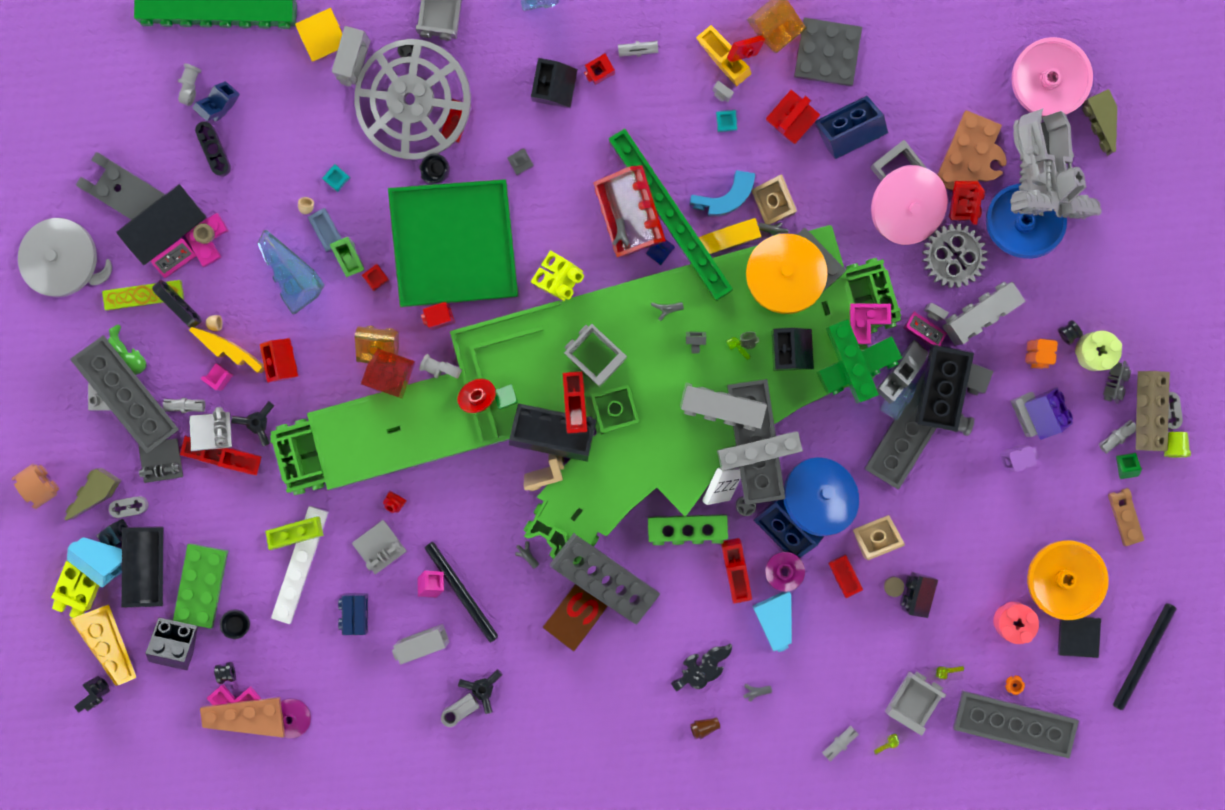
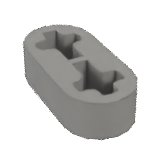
M1169 392V397L1173 398L1174 401L1169 404L1168 419L1171 418L1172 414L1176 421L1173 422V425L1168 423V429H1177L1183 421L1180 398L1176 393Z
M142 496L116 500L110 504L109 512L115 518L142 514L147 511L149 503ZM137 500L143 504L140 507V511L138 508H131V505L136 504ZM118 504L119 506H126V510H122L120 513L115 511V508L118 507Z

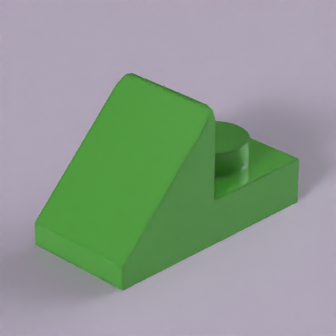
M349 237L330 244L346 277L364 270V266L356 252L355 244Z

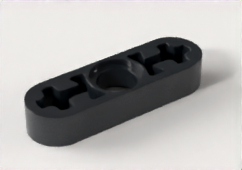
M205 121L198 123L195 133L212 172L221 177L228 175L231 165L215 128ZM203 127L210 129L207 131L208 136L211 138L210 140L207 139L206 135L201 134ZM211 144H217V153L210 154L208 147ZM216 158L219 159L220 163L225 164L223 167L224 171L221 172L216 169L219 167L218 162L215 160Z
M159 280L152 287L154 293L188 327L195 328L201 323L200 316L166 282Z

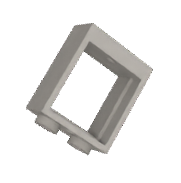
M348 26L344 27L332 73L340 81V84L351 87L352 84L356 85L371 40L364 31Z
M905 140L870 167L880 181L886 177L881 168L901 152L911 165L925 167Z
M593 324L589 327L585 325L578 334L580 336L576 341L572 339L565 346L566 351L564 354L601 387L627 359V356ZM592 333L617 355L597 377L573 355Z
M440 624L398 640L393 646L392 652L395 660H399L401 665L444 649L450 641L444 625Z

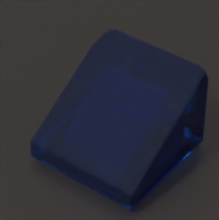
M666 240L651 246L646 254L659 265H662L675 249V246Z

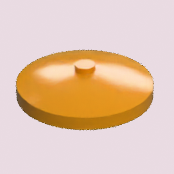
M795 234L774 235L762 241L750 255L746 268L747 285L754 299L764 308L780 314L798 313L812 306L821 296L827 282L826 261L818 247L808 239Z
M1072 540L1056 541L1042 548L1031 561L1027 574L1028 590L1035 604L1048 615L1062 620H1076L1094 612L1103 602L1109 584L1108 571L1101 556L1088 545Z

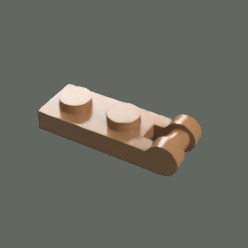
M1129 488L1122 489L1119 493L1113 492L1108 494L1123 546L1145 541ZM1124 500L1125 504L1119 506V501Z

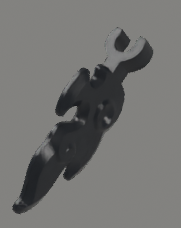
M729 643L726 646L711 648L702 656V664L700 666L696 664V660L699 657L698 654H692L687 657L683 662V665L688 667L687 670H682L683 676L671 683L675 691L677 692L687 683L694 689H702L708 682L718 678L724 668L722 666L718 667L717 664L730 655L732 644Z

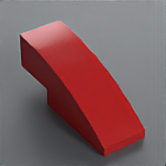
M583 371L563 373L567 433L587 432Z
M740 538L723 541L724 543H721L733 604L752 600V594Z

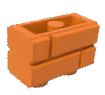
M1046 339L1028 341L1026 349L1028 353H1026L1025 362L1031 364V368L1049 369V365L1056 363L1057 354L1055 352L1057 351L1058 342Z

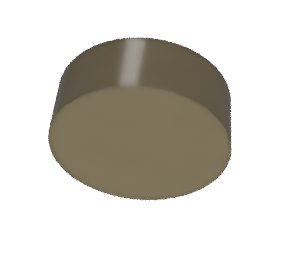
M202 223L194 228L193 236L197 242L208 244L214 239L215 232L210 225Z
M889 577L884 582V590L889 596L898 597L904 591V583L898 577Z

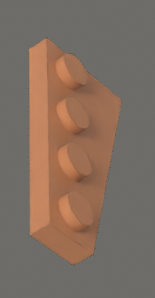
M280 697L203 706L200 708L202 728L285 737Z

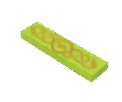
M182 280L166 282L184 300ZM156 283L102 291L104 309L106 311L164 302L152 289Z

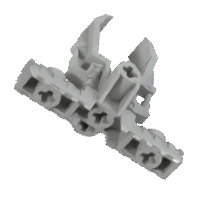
M1043 109L1021 116L1020 120H1015L1013 134L1015 145L1020 153V161H1022V164H1020L1022 169L1020 175L1022 178L1019 179L1021 183L1019 186L1020 191H1016L1012 195L1011 211L1016 214L1019 212L1020 214H1039L1044 216L1043 212L1054 209L1057 217L1063 216L1067 218L1069 216V218L1086 219V217L1100 215L1102 213L1101 205L1097 199L1089 198L1088 195H1079L1086 188L1085 176L1080 167L1072 168L1074 154L1071 143V126L1065 113L1059 111L1042 117ZM1042 119L1049 132L1050 154L1047 153L1041 126Z

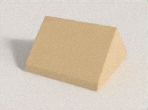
M782 175L751 190L765 224L771 225L797 212Z
M889 515L853 529L863 558L867 560L905 546Z

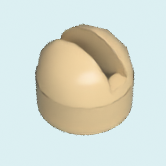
M308 197L300 198L298 200L299 211L305 215L310 214L314 209V201Z
M212 315L206 319L208 329L212 331H220L222 329L223 322L220 315Z

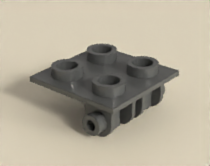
M1126 361L1123 362V366L1122 363L1118 362L1110 369L1109 375L1119 378L1108 376V379L1118 381V383L1106 382L1107 385L1116 388L1105 386L1104 400L1112 402L1113 398L1115 403L1119 404V400L1124 399L1126 392L1124 383L1129 381L1131 375L1130 367Z
M178 438L163 441L147 454L139 446L142 470H139L140 478L143 477L144 483L183 477Z

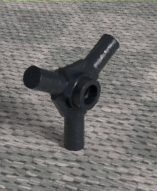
M268 401L260 412L258 411L247 417L232 416L231 423L246 425L249 430L258 435L262 447L267 446L270 443L264 430L267 427V415L275 405Z
M497 669L488 679L483 678L474 682L460 679L458 687L472 690V693L479 700H482L485 714L493 712L489 700L494 687L493 684L503 674Z

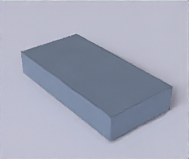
M326 208L308 216L325 251H331L330 244L341 240L342 237Z

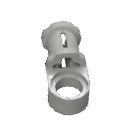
M184 63L183 75L181 79H178V82L183 84L178 100L179 103L191 106L196 97L195 81L198 73H201L202 70Z
M429 354L425 355L419 367L420 371L425 370L433 374L435 378H438L441 372H444L458 379L462 372V369L448 362H438L430 358Z

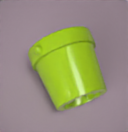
M1168 432V450L1164 451V457H1191L1187 432Z

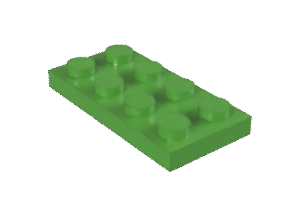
M191 543L187 545L173 621L211 629L214 627L227 560V550Z

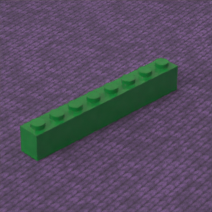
M134 0V19L141 23L142 26L160 24L164 27H172L173 24H180L182 27H192V24H200L201 27L210 28L212 25H219L222 28H231L232 25H239L241 28H251L252 25L263 29H269L271 26L290 29V26H296L297 3L295 0Z

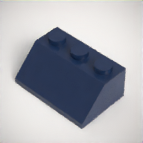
M868 96L815 121V125L828 151L835 159L888 134L884 114Z
M783 499L772 501L753 520L784 552L793 553L799 558L818 546L824 536H815L799 528L788 515Z

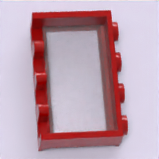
M642 165L627 167L593 182L612 242L616 239L617 235L616 219H624L629 245L626 246L622 239L615 246L613 245L617 258L628 256L666 241Z

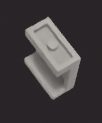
M421 0L418 25H416L417 33L425 38L440 36V39L450 41L451 38L457 39L462 0Z
M909 671L885 712L922 736L926 730L924 725L942 697L945 698L946 694L942 692L943 687L937 683L929 684L925 681L926 677L916 671L913 674Z

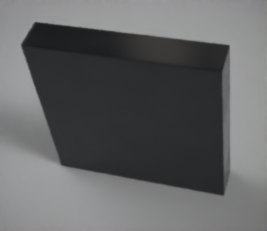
M1101 618L1060 619L1058 655L1099 658Z

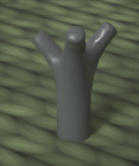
M616 219L617 235L612 244L615 246L622 239L625 245L628 246L629 240L626 236L624 219Z
M781 222L775 225L758 223L760 231L768 232L773 236L778 235V233L789 232L788 229L779 228L782 226Z
M682 302L668 305L651 303V306L662 311L658 318L660 321L669 313L684 310Z
M525 542V549L520 545L516 546L520 552H516L515 555L524 558L535 569L539 563L530 552L529 542Z
M745 684L744 687L751 692L744 694L743 697H750L748 700L751 702L758 696L771 694L772 689L771 686L759 688Z

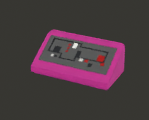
M182 238L153 258L151 263L164 278H167L195 258L196 254L187 240Z
M915 311L903 327L930 346L931 344L941 345L947 334Z

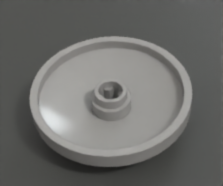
M63 218L47 219L33 226L24 236L18 251V266L25 282L33 290L51 297L68 296L82 289L91 279L97 262L95 243L88 231L81 225Z

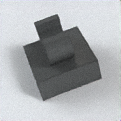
M524 148L507 157L517 176L534 167Z
M686 332V344H691L692 353L700 354V345H706V332Z

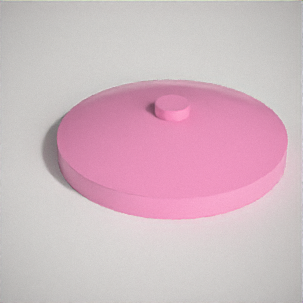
M1057 37L1043 38L1030 44L1018 56L1012 70V87L1016 98L1029 112L1043 109L1042 117L1059 111L1067 115L1076 110L1088 97L1093 82L1091 63L1084 51L1075 43Z
M917 165L900 167L889 173L878 185L871 204L872 220L879 233L886 239L901 245L915 244L931 236L942 223L947 210L948 198L943 181L933 171Z

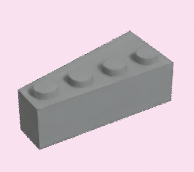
M1004 281L995 287V292L989 294V292L978 298L980 302L975 305L972 303L962 308L963 313L958 316L953 314L945 320L947 323L942 327L955 346L965 344L969 341L968 338L981 333L983 327L994 324L999 320L1000 316L1007 315L1025 302L1013 282L1006 284Z
M685 383L680 407L682 410H685L684 414L696 416V413L704 415V419L716 421V418L724 420V424L735 426L736 423L744 425L743 428L755 431L756 428L761 429L767 404L739 396L733 397L734 395L724 392L717 393L705 387H692V384Z

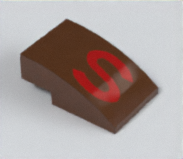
M574 584L545 622L543 628L574 652L608 605Z

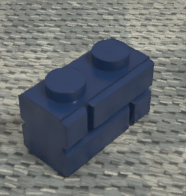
M344 593L342 598L338 600V609L342 610V618L338 620V629L342 630V635H366L368 633V593Z

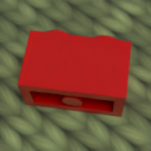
M447 302L423 308L424 314H421L423 324L432 330L455 323L450 304Z
M290 338L270 340L259 344L268 383L298 377Z

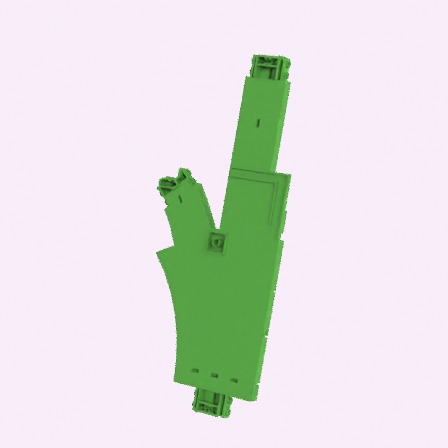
M828 225L810 230L809 232L844 267L832 226ZM753 246L713 258L733 288L732 292L718 301H715L695 269L689 264L565 299V301H555L450 331L459 367L462 369L458 379L444 374L438 378L426 379L307 413L309 421L301 419L295 421V425L289 427L287 424L276 426V430L271 431L270 441L274 447L282 481L287 486V493H293L294 496L306 493L305 489L312 487L313 490L324 488L325 483L327 490H333L504 442L510 438L518 403L565 413L563 373L582 371L564 354L566 351L565 346L572 339L576 341L580 336L578 334L585 325L589 327L593 324L627 356V359L601 387L583 372L586 417L597 419L595 425L597 434L592 440L588 462L570 459L564 466V469L561 470L563 480L548 484L537 498L544 502L543 504L539 503L533 513L536 516L533 521L529 520L523 531L526 534L524 537L529 539L541 535L546 538L549 546L553 548L549 554L553 559L573 533L592 546H595L599 539V536H597L598 532L607 537L625 515L656 488L686 517L711 483L717 468L721 467L717 450L736 446L733 426L724 424L723 419L716 418V421L704 419L702 414L696 413V416L684 414L685 410L681 409L680 403L685 383H690L692 387L709 388L717 393H728L727 385L767 379L774 424H776L799 408L828 395L817 372L839 362L826 328L846 319L850 322V304H891V324L871 325V334L878 332L877 328L884 326L885 329L896 327V323L901 321V309L898 308L888 270L883 265L884 260H877V258L865 261L866 264L858 266V263L846 266V272L827 288L812 306L802 312L780 314L761 306L754 299L748 288L746 268L750 255L757 247ZM682 302L684 310L669 313L660 321L658 318L662 311L651 306V303L668 305ZM776 328L812 329L814 369L773 371L771 331ZM686 332H706V345H700V354L692 353L691 344H686ZM594 333L573 353L596 377L617 356ZM859 345L861 351L868 348L867 345ZM475 379H487L493 383L496 390L512 384L518 403L499 410L494 399L492 404L485 410L478 413H467L459 407L457 398L462 387L468 382ZM576 557L573 564H578L582 557Z

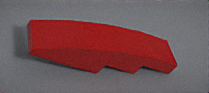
M189 436L184 437L180 452L181 456L257 476L262 456L231 447L191 451V439Z

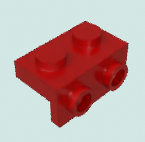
M954 181L949 212L950 220H970L973 225H977L978 218L982 214L981 200H984L985 190L978 181Z

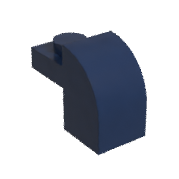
M224 81L214 85L208 97L195 102L192 108L206 121L213 119L216 122L233 107L240 94Z

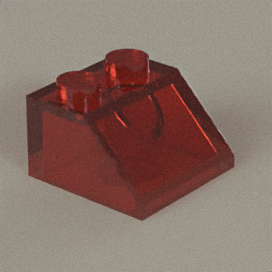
M377 348L366 367L361 385L402 399L416 361Z

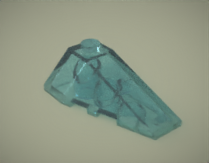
M264 230L258 241L259 248L266 264L271 265L274 276L272 277L274 282H278L282 292L280 295L291 313L296 314L318 298L325 285L308 264L268 230Z

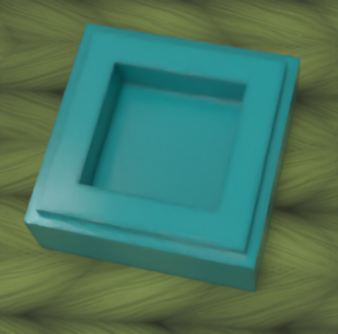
M736 110L716 112L718 132L738 130Z
M334 164L322 179L339 192L351 177Z

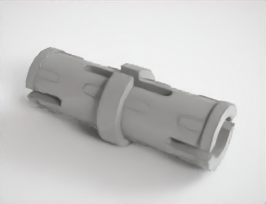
M657 40L618 44L619 57L631 55L641 57V54L658 53Z
M181 398L177 400H163L164 411H181V413L205 411L204 399L191 400Z
M1129 420L1118 430L1112 431L1108 438L1098 444L1099 447L1107 454L1118 444H1123L1125 439L1136 431V424Z
M850 725L839 737L836 736L834 738L835 741L822 753L831 762L842 750L845 751L847 749L846 746L859 734Z

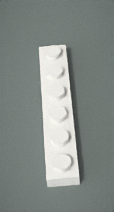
M309 506L304 520L316 516L320 517L323 530L329 512ZM320 537L296 543L271 617L272 619L287 624L292 623Z

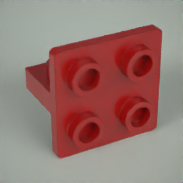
M790 90L766 117V121L790 142L796 144L819 118L820 114L809 105L811 100L806 95L802 99L793 90Z

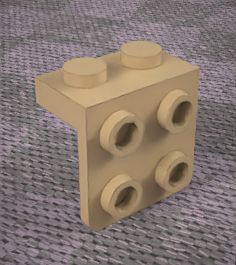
M549 454L548 461L550 467L524 474V490L535 491L540 489L541 486L562 481L561 470L564 469V457Z

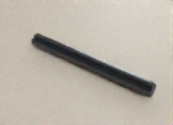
M431 542L426 545V552L440 572H444V578L490 643L498 638V634L435 543Z
M1169 603L1165 604L1113 703V706L1123 711L1177 610L1175 606Z

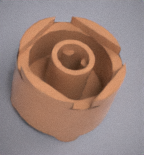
M32 463L13 476L12 481H17L14 486L27 503L32 501L34 505L31 507L38 509L54 498L60 489L53 480L50 482L46 477L48 472L43 465L40 464L38 466Z

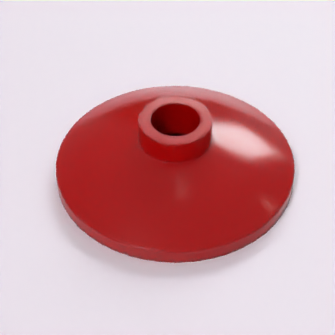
M487 379L472 380L460 390L457 398L458 405L467 413L481 412L494 401L496 389L493 383Z

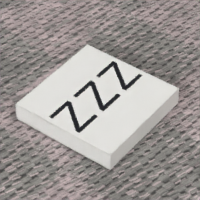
M721 467L717 468L702 499L706 505L731 500L741 479L739 467L724 471L721 470Z

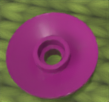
M780 552L770 558L766 565L765 574L767 581L773 588L788 592L801 585L805 577V568L801 559L795 554ZM783 568L788 569L789 574L787 576L781 574Z
M297 699L281 701L285 737L296 738L307 731L311 723V714L308 707ZM287 717H292L293 722L288 723Z

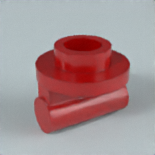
M389 491L383 500L385 509L391 513L400 512L407 502L406 499L392 491Z

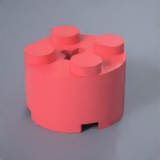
M1008 602L1000 606L995 612L993 619L998 634L1014 644L1031 642L1039 628L1038 615L1031 608L1019 602ZM1019 621L1018 625H1013V622Z

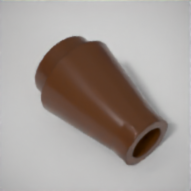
M717 717L696 720L690 724L694 739L699 738L700 740L721 728Z

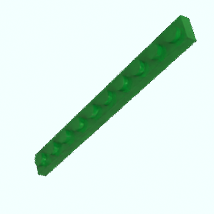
M624 128L608 138L626 168L630 166H643L658 216L715 301L732 292L733 288L627 130Z

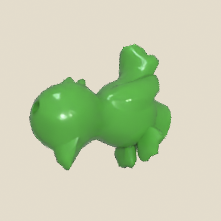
M119 324L109 329V343L135 375L140 374L146 368L145 358L140 354L139 350L135 351L134 348L131 353H128L125 345L119 339L118 334L121 326Z

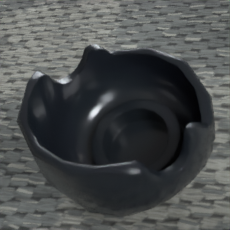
M440 154L426 156L419 166L421 178L430 184H439L445 181L450 171L447 159Z
M229 610L220 619V630L227 638L239 639L249 631L250 619L242 610Z

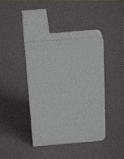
M1033 392L1010 401L1026 437L1037 435L1025 407V403L1035 397Z

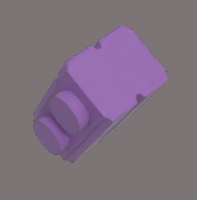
M1018 445L1001 451L1000 457L1004 469L1018 472L1025 469V467L1029 468L1037 465L1038 453L1031 446Z

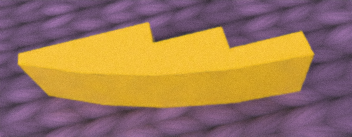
M191 327L189 329L217 357L223 358L227 355L237 365H243L246 362L257 373H262L265 370L264 364L235 343L198 328Z

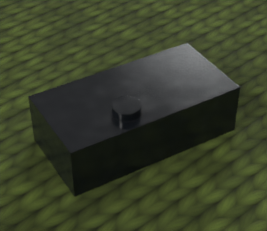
M931 344L915 418L917 424L958 432L974 356L973 352Z

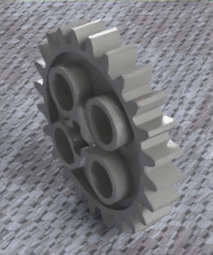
M950 224L948 230L945 226H942L941 233L938 230L934 231L935 237H928L931 243L924 244L928 248V250L922 251V254L927 255V258L923 259L922 262H928L924 270L930 269L931 272L928 276L935 275L934 282L941 280V286H944L947 282L948 288H952L954 283L956 288H960L961 282L964 286L969 285L968 280L971 282L976 281L974 275L981 276L978 269H985V266L981 264V262L987 261L986 258L982 257L987 251L981 249L985 243L978 242L981 236L974 237L975 230L970 233L968 232L969 226L964 227L963 230H961V224H958L955 229ZM954 237L960 240L959 247H955L952 244ZM938 249L943 250L945 253V257L942 260L937 257ZM953 253H957L958 256L953 260L951 258ZM966 253L971 254V263L965 261L964 256ZM950 265L956 267L957 273L955 275L949 273L948 268Z

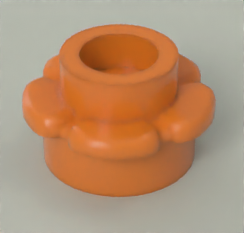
M1010 676L1006 680L1005 688L1007 692L1013 695L1020 694L1025 688V683L1020 676Z

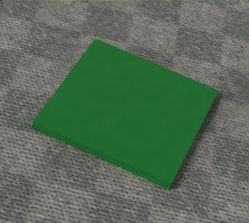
M506 179L388 188L400 307L518 297Z

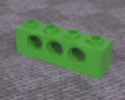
M726 514L648 517V541L653 542V545H664V541H672L673 545L684 544V541H692V544H704V540H712V543H724L723 540H728ZM706 524H710L713 527L712 532L708 535L702 533V527ZM667 525L672 526L674 529L670 536L662 533L663 528ZM685 525L693 527V532L690 535L682 533V528Z

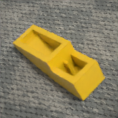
M712 25L696 37L704 50L736 87L751 75L750 67L742 59L730 62L727 59L732 46Z
M756 218L698 238L709 254H714L760 239L761 234Z

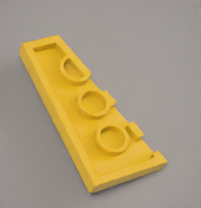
M109 604L69 619L115 686L137 678Z

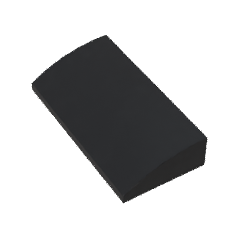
M179 183L116 231V233L144 266L207 217Z
M518 403L509 438V446L588 462L597 419L587 418V432L567 433L565 413Z
M163 526L122 528L121 608L163 606Z

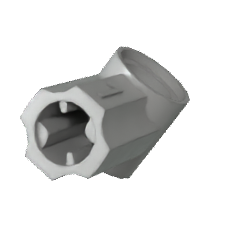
M470 692L453 705L446 707L441 715V721L445 726L453 727L480 706ZM452 712L455 714L456 719L448 721L445 714Z

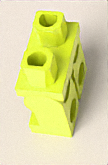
M550 250L541 265L553 274L539 267L530 282L542 291L565 301V299L572 297L574 294L572 288L576 283L583 280L584 274L573 263ZM555 257L554 263L549 266L550 260ZM545 274L544 279L538 282L540 276Z
M66 561L55 592H53L51 597L54 599L52 609L63 612L66 606L69 605L72 607L69 616L72 618L80 616L85 611L91 609L100 586L69 561Z

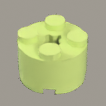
M1108 331L1090 332L1078 340L1075 354L1079 364L1087 370H1108L1113 368L1120 360L1122 343L1114 334Z

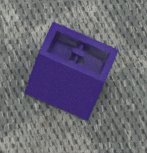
M1058 387L1038 395L1025 403V407L1040 440L1062 433L1073 424L1072 413L1069 409L1067 410L1064 403L1065 397L1061 391L1059 392Z

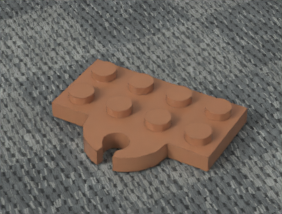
M968 110L964 111L937 174L943 181L946 189L953 191L954 181L988 182L993 181L1003 173L1000 170L993 171L990 168L991 161H997L1000 166H1006L1005 153L1001 147L995 144L1002 127L1001 124Z

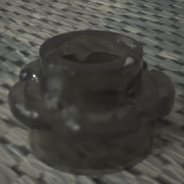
M753 331L745 332L740 336V346L746 349H753L756 347V343L759 342V338L756 337V333Z

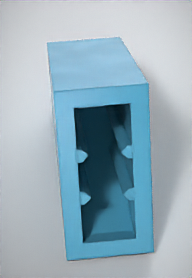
M84 537L77 542H73L68 547L67 561L102 588L122 573L121 548Z
M788 591L781 592L752 606L773 651H784L792 643L791 593Z

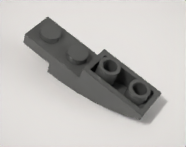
M915 339L912 340L901 354L902 359L898 360L899 364L892 368L877 388L879 395L889 404L893 403L902 390L911 383L928 356L929 352Z

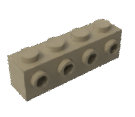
M1138 371L1136 450H1168L1170 372Z

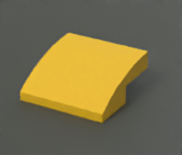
M331 7L295 23L312 62L338 50L343 33Z

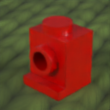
M605 53L585 64L586 71L583 72L589 83L593 81L594 85L615 75V69ZM601 69L602 73L600 75H596L595 70Z

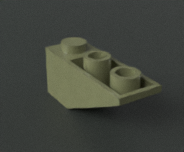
M1107 89L1085 100L1082 104V110L1084 115L1089 117L1091 129L1100 140L1101 150L1108 156L1116 152L1118 106L1110 90Z
M103 468L91 470L86 478L88 480L87 483L78 490L76 494L77 499L68 506L66 510L67 515L64 519L66 521L72 520L112 497L121 479Z

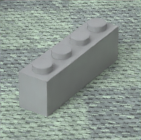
M794 431L717 450L721 470L724 471L802 452L803 450L799 433Z

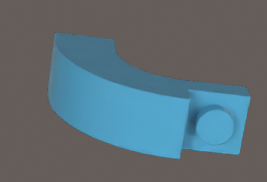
M736 170L732 188L725 196L708 198L691 195L689 205H692L693 209L702 211L705 208H709L707 216L727 215L738 209L746 201L753 188L755 173Z

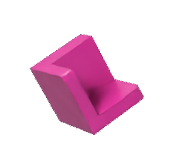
M215 363L208 375L202 376L201 380L215 390L222 391L233 374L218 363Z
M424 571L417 579L418 597H438L444 591V572Z

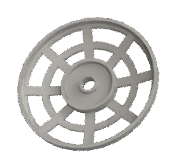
M405 39L385 45L368 59L357 79L354 104L360 126L374 145L392 156L418 160L424 159L430 154L443 152L458 139L469 118L471 92L464 70L449 52L428 41ZM414 45L411 57L398 58L388 63L383 55L386 51L398 46ZM422 46L438 52L448 60L449 64L439 70L431 62L420 58ZM377 59L382 69L375 77L371 90L362 89L361 84L365 73ZM410 63L408 75L398 77L392 69L397 65ZM418 64L429 68L435 74L427 80L417 76ZM454 70L457 72L462 84L463 102L451 101V91L445 76ZM387 74L392 81L388 91H378L377 87L380 80ZM439 81L444 89L445 100L434 98L432 86ZM412 93L415 96V102L408 105L406 103V96ZM360 96L370 98L371 111L376 122L369 129L361 114ZM376 98L386 100L389 109L382 117H380L377 110ZM434 106L442 107L444 109L441 117L434 125L428 116ZM450 109L462 110L457 127L446 139L439 129L447 120ZM393 117L402 121V134L393 131L386 123ZM422 122L428 129L426 132L410 135L411 123ZM382 128L390 136L402 140L401 152L385 146L373 135ZM433 135L440 144L426 152L409 153L410 141L423 140Z

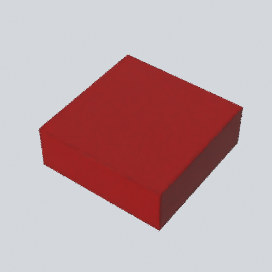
M375 264L362 274V277L373 291L390 280L378 264Z

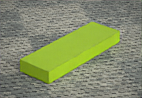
M318 516L265 531L269 550L324 536L321 519Z

